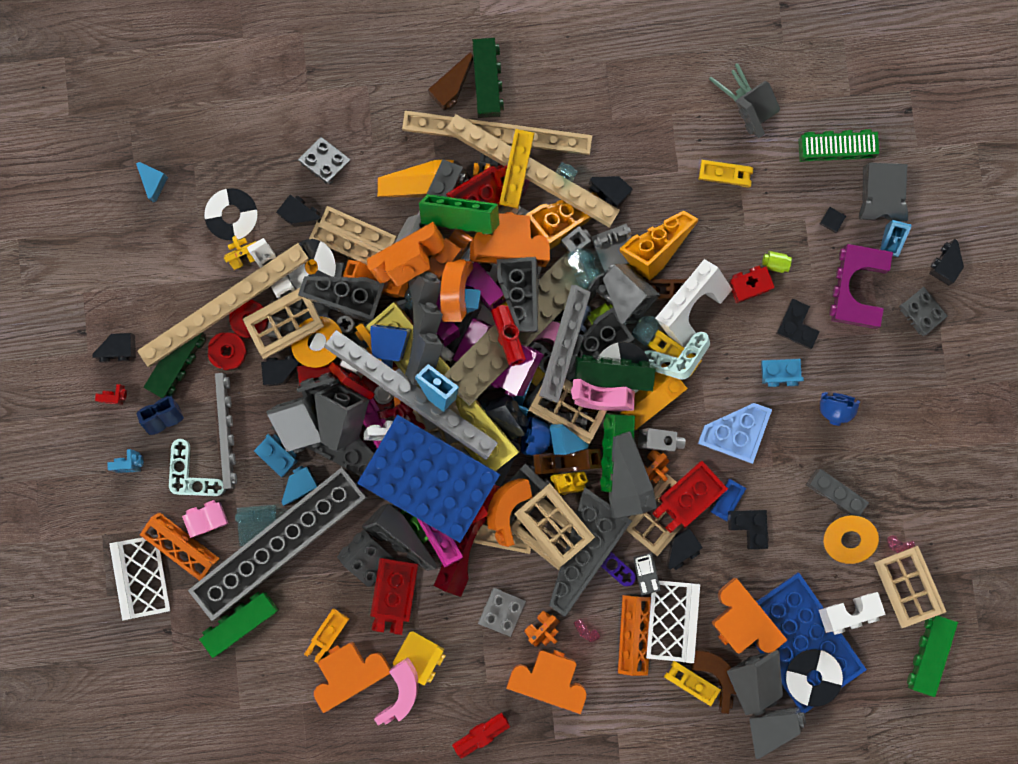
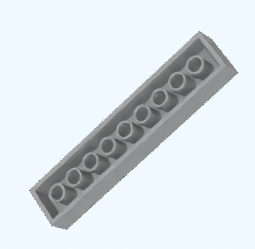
M341 467L188 590L211 621L217 620L368 497L346 469Z

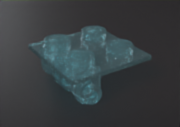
M576 248V253L575 251L568 253L569 257L567 259L571 267H574L572 271L583 267V270L576 272L574 275H580L576 277L579 287L581 286L585 289L589 287V283L591 285L594 278L599 276L601 272L594 265L595 258L591 251Z
M275 505L237 508L235 519L238 521L239 546H244L276 520Z

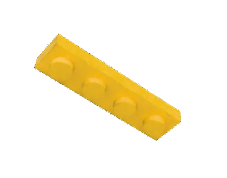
M515 129L499 205L519 208L535 134L533 132Z

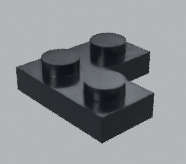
M791 299L776 334L811 350L820 331L802 324L810 306Z
M767 510L728 511V530H747V549H768Z

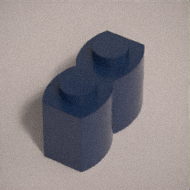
M172 396L164 397L154 405L145 406L136 413L139 423L149 435H155L166 427L174 426L184 419L181 408Z

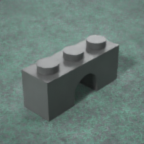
M816 469L806 483V486L820 496H824L834 502L837 508L849 516H860L869 503L822 469Z

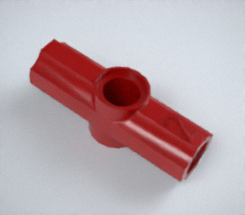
M501 305L492 309L491 313L499 334L498 342L503 346L508 365L515 366L525 362L526 358L518 337L519 329L514 325L509 307ZM505 333L510 334L512 338L507 337Z
M502 712L498 713L487 722H482L472 728L467 735L454 742L452 746L460 759H462L477 748L481 749L492 742L494 737L510 728V724Z

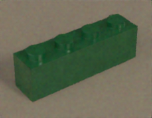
M495 38L472 39L478 118L500 117V111L504 110L503 99H499V92H503L502 80L498 81V74H501V63L497 62L496 55H500L499 44H495Z
M200 333L160 360L143 388L160 398L173 397L177 390L175 388L177 383L181 382L186 375V368L196 359V351L205 344L206 334Z
M588 355L576 358L574 379H581L593 386L628 387L634 390L653 391L656 368L651 365V362L639 361L638 364L632 363V360L620 359V362L612 361L613 359L609 357H601V360L593 359V356Z

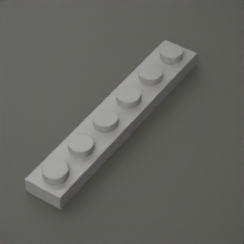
M571 285L539 394L540 397L552 402H559L591 293L577 285Z
M215 373L223 489H235L234 484H237V475L233 473V465L236 464L235 454H232L231 447L234 446V436L230 433L233 419L232 415H229L231 397L228 396L227 389H230V380L224 373Z

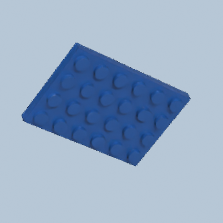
M397 414L357 484L460 543L500 474Z
M799 572L756 601L787 639L785 643L777 648L780 654L782 686L795 705L800 707L801 713H806L813 707L797 701L790 693L786 682L788 666L799 653L817 649L832 655L842 670V687L867 670L842 633L836 635L833 632L826 633L819 613L823 606ZM756 641L753 642L760 654L765 653L757 647ZM812 670L807 674V682L810 685L817 686L821 683L822 675L819 671Z

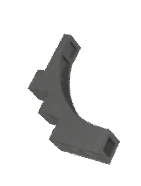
M424 272L407 281L413 304L414 325L411 354L405 375L412 385H419L415 376L425 366L429 364L436 369L443 348V343L436 335L443 316L436 305L441 290V282L431 272Z

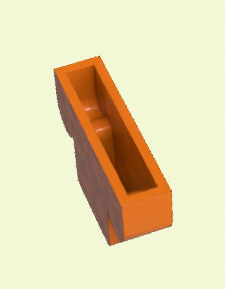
M513 212L499 213L500 225L492 234L477 232L470 243V261L497 264V259L536 257L538 267H545L550 261L549 241L541 235H537L533 239L531 238L530 217L527 215H516Z
M434 222L369 257L367 259L368 269L379 283H385L391 279L398 287L430 269L428 256L435 255L444 248L443 235Z
M455 229L449 239H444V248L429 259L430 269L425 272L435 274L441 282L446 263L461 259L470 247L473 237L461 229Z
M733 578L719 590V601L729 606V608L712 621V625L720 633L718 638L725 646L729 644L736 653H741L756 641V645L760 650L771 653L787 641L786 637L737 578Z
M349 642L341 648L337 645L328 651L329 655L318 662L328 682L320 683L315 688L314 698L322 712L325 713L389 675L391 667L383 654L379 652L371 653L364 661L354 642Z
M540 649L532 671L524 664H518L513 667L506 689L578 714L582 712L587 695L585 688L581 684L573 683L570 685L576 668L575 660L564 657L565 653L554 650L552 653Z

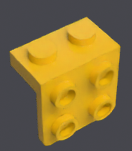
M411 631L395 657L393 665L395 666L408 657L416 669L418 683L425 686L426 682L431 683L436 674L433 669L436 664L441 665L446 655L442 654L444 648Z

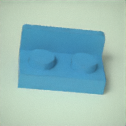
M801 359L761 361L762 384H768V387H779V383H787V386H799L798 382L804 381V378L801 377Z
M267 434L266 438L254 452L280 477H283L298 462L295 458L297 454L293 450L287 452L276 434L273 436Z
M127 449V460L126 458H115L114 462H107L108 470L116 473L141 472L143 456L140 455V452Z

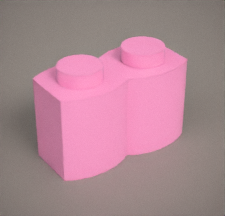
M215 500L205 503V507L198 510L197 507L186 511V515L182 517L190 538L229 524L221 502L216 503Z

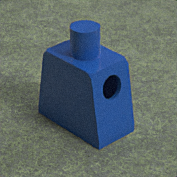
M374 324L370 327L372 355L377 359H382L381 361L384 364L393 368V361H401L404 357L411 329Z

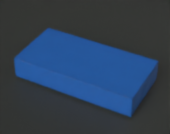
M728 479L725 484L728 490L716 500L710 510L711 513L726 522L728 521V511H734L746 490L745 487L731 479Z

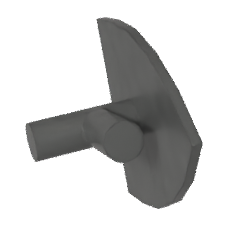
M602 273L594 278L589 286L588 291L591 293L587 305L598 293L612 304L603 281L606 273Z

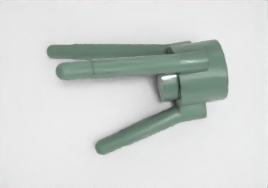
M738 63L735 64L739 76L735 70L731 71L740 86L736 91L737 96L713 77L709 78L710 81L733 98L734 101L752 90Z

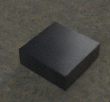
M829 207L819 224L837 233L846 215Z

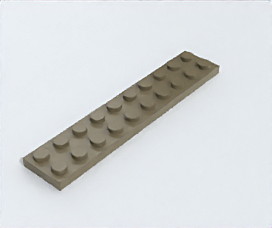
M569 251L539 279L538 332L519 333L518 337L521 345L529 346L565 309L571 285H577L584 289L596 277L576 257L572 256ZM495 324L444 374L446 378L459 387L457 395L469 406L509 366L503 346L498 342L499 334ZM505 333L507 337L512 338L510 334Z

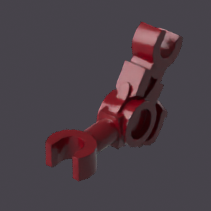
M402 401L393 409L391 407H384V410L377 411L379 419L395 416L396 418L398 414L420 428L425 429L424 424L416 420V416L412 413L413 409Z

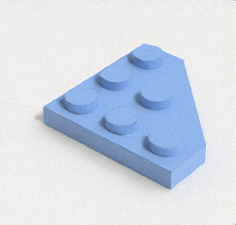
M753 403L703 427L698 444L753 464L772 409Z

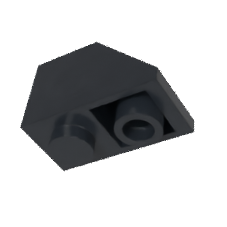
M620 176L592 177L589 180V185H591L589 188L596 195L600 194L605 202L616 208L633 191Z
M289 195L276 212L293 227L313 225L316 222L320 223L321 220L319 216L321 213L314 207L309 209L304 205L306 202L297 195L296 197Z
M956 239L943 245L940 250L942 252L939 258L936 257L930 266L932 270L929 274L948 286L956 281L964 268L959 243Z
M132 333L110 334L95 350L92 358L99 359V362L102 363L111 362V359L127 362L130 361V358H136L135 335Z
M286 356L285 360H278L277 357L266 358V362H261L263 385L266 387L285 385L297 371V366L302 364L294 356Z
M690 528L685 529L672 538L667 560L668 569L674 568L677 570L684 565V560L689 557L693 559L700 554L699 550L703 547Z

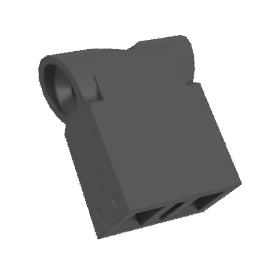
M868 163L863 167V203L859 212L860 220H875L878 217H884L890 221H908V208L905 202L908 164Z

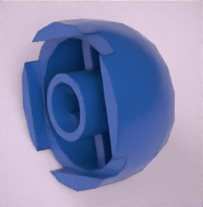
M825 392L821 395L820 411L824 418L830 420V424L840 426L841 423L853 420L857 414L860 401L854 402V397L840 393H833V396H828V392Z
M529 417V426L525 436L521 437V453L529 456L543 454L549 446L553 445L550 427L542 419Z

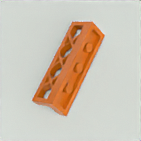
M160 512L150 518L140 533L141 537L199 581L207 575L209 570L220 559L197 540L190 538L189 534ZM150 527L157 530L158 537L153 538L147 533ZM164 540H170L173 549L166 548ZM180 551L187 553L188 561H183L180 558ZM194 563H200L205 567L202 574L195 570Z
M622 596L618 674L630 676L648 675L649 659L646 658L651 597ZM642 601H645L644 611L641 610ZM643 621L644 629L641 631L640 624ZM642 641V642H643V648H642L641 651H640V650H639V643ZM641 660V662H642L641 671H637V670H638V663H639V661Z

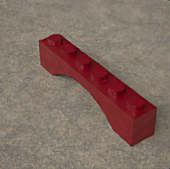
M494 484L483 505L486 511H488L491 499L500 486ZM487 517L470 525L460 543L454 540L463 558L447 567H444L442 564L433 586L459 597L462 596L469 580L468 560L470 550L480 527Z

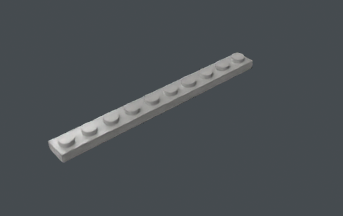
M336 330L326 342L324 348L485 460H487L498 442L449 408L443 412L427 399L422 389L412 385L405 377Z

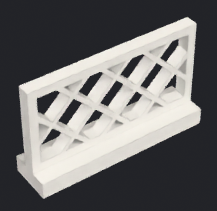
M143 537L109 543L122 621L170 611L160 550L155 547L150 554L141 547L147 541ZM137 542H142L140 546L135 544ZM132 544L137 547L132 557L124 553L123 545ZM139 550L149 555L143 565L133 559ZM151 557L158 561V568L154 573L144 567ZM131 561L141 567L135 576L127 572V566ZM142 569L152 574L146 584L137 579ZM158 570L160 572V577L156 575ZM154 576L161 580L162 584L157 592L148 586ZM134 580L144 586L138 596L130 590ZM146 588L155 593L150 603L140 598ZM157 595L164 599L165 608L156 609L151 605ZM137 600L147 605L142 613L134 614L133 605Z
M659 581L660 585H665L669 592L662 598L656 592L651 593L646 658L694 663L700 584ZM679 586L687 587L686 596L679 600L673 591ZM672 594L678 602L669 609L663 600ZM661 602L668 611L659 618L654 613V609ZM681 604L685 609V615L678 620L672 613V610ZM670 613L676 622L667 628L661 620ZM660 622L666 631L657 638L653 633V627ZM677 624L683 628V635L678 639L670 632ZM669 633L675 641L666 648L660 639ZM658 641L665 650L659 655H652L651 647ZM675 644H678L682 648L681 657L672 656L668 650Z

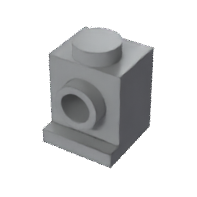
M578 226L561 240V244L566 251L575 256L591 243V235L585 228L582 230ZM579 239L581 243L575 245L573 241Z

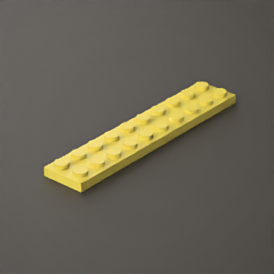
M393 302L372 320L366 328L370 332V327L377 324L411 329L403 359L401 361H394L405 375L411 354L414 323L396 302ZM440 356L436 370L444 375L450 367ZM457 395L455 402L460 416L498 442L487 460L465 446L464 448L473 459L497 471L519 451L487 415L477 400L469 406Z

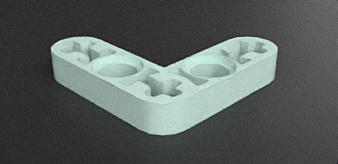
M705 332L695 333L678 358L653 350H647L645 354L651 365L656 368L655 372L677 379H686L692 374L709 348L710 340ZM696 353L695 357L687 358L688 354ZM670 362L669 366L661 367L663 363Z
M184 439L175 440L171 446L170 491L177 495H223L226 489H223L222 480L189 478L190 444ZM180 442L186 446L181 452V456H185V459L175 458V455L180 456V450L176 449ZM178 461H182L185 465L182 472L175 470V464ZM174 474L184 475V478H180V484H183V488H180L179 491H177V488H174V484L178 483V478H174ZM196 481H200L203 485L200 492L193 490V484ZM206 481H209L208 485L215 486L216 482H218L222 489L218 490V493L214 489H208V493H206Z

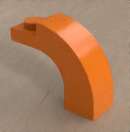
M459 259L454 262H447L445 265L440 291L443 322H462L467 314L465 284L467 277L473 270L472 261Z
M348 260L342 277H366L377 281L366 264L360 261ZM390 279L384 283L381 294L394 298L404 297L408 290V282L397 287Z
M517 478L507 482L497 490L491 499L487 511L489 514L487 516L488 529L496 530L495 538L499 545L506 547L515 545L510 527V515L517 504L532 498L529 479Z

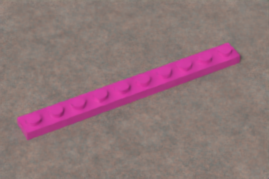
M373 398L369 400L363 421L366 429L371 425H380L383 428L386 422L385 418L379 419L377 411L380 410ZM373 441L378 448L381 441ZM417 518L444 567L463 558L451 537Z

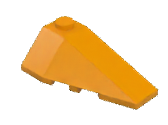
M433 160L378 177L377 196L424 198L442 160Z
M563 200L549 205L542 204L526 214L530 217L532 238L537 235L544 236L549 241L550 250L560 244L561 240L578 226L581 227L592 219V217Z
M682 211L664 220V224L656 228L651 227L647 229L648 232L640 236L638 234L633 236L619 250L636 272L651 281L665 267L697 224L698 218Z
M663 363L661 367H667V365ZM655 372L653 391L639 390L636 392L634 410L621 411L620 414L635 415V431L688 388L680 379Z

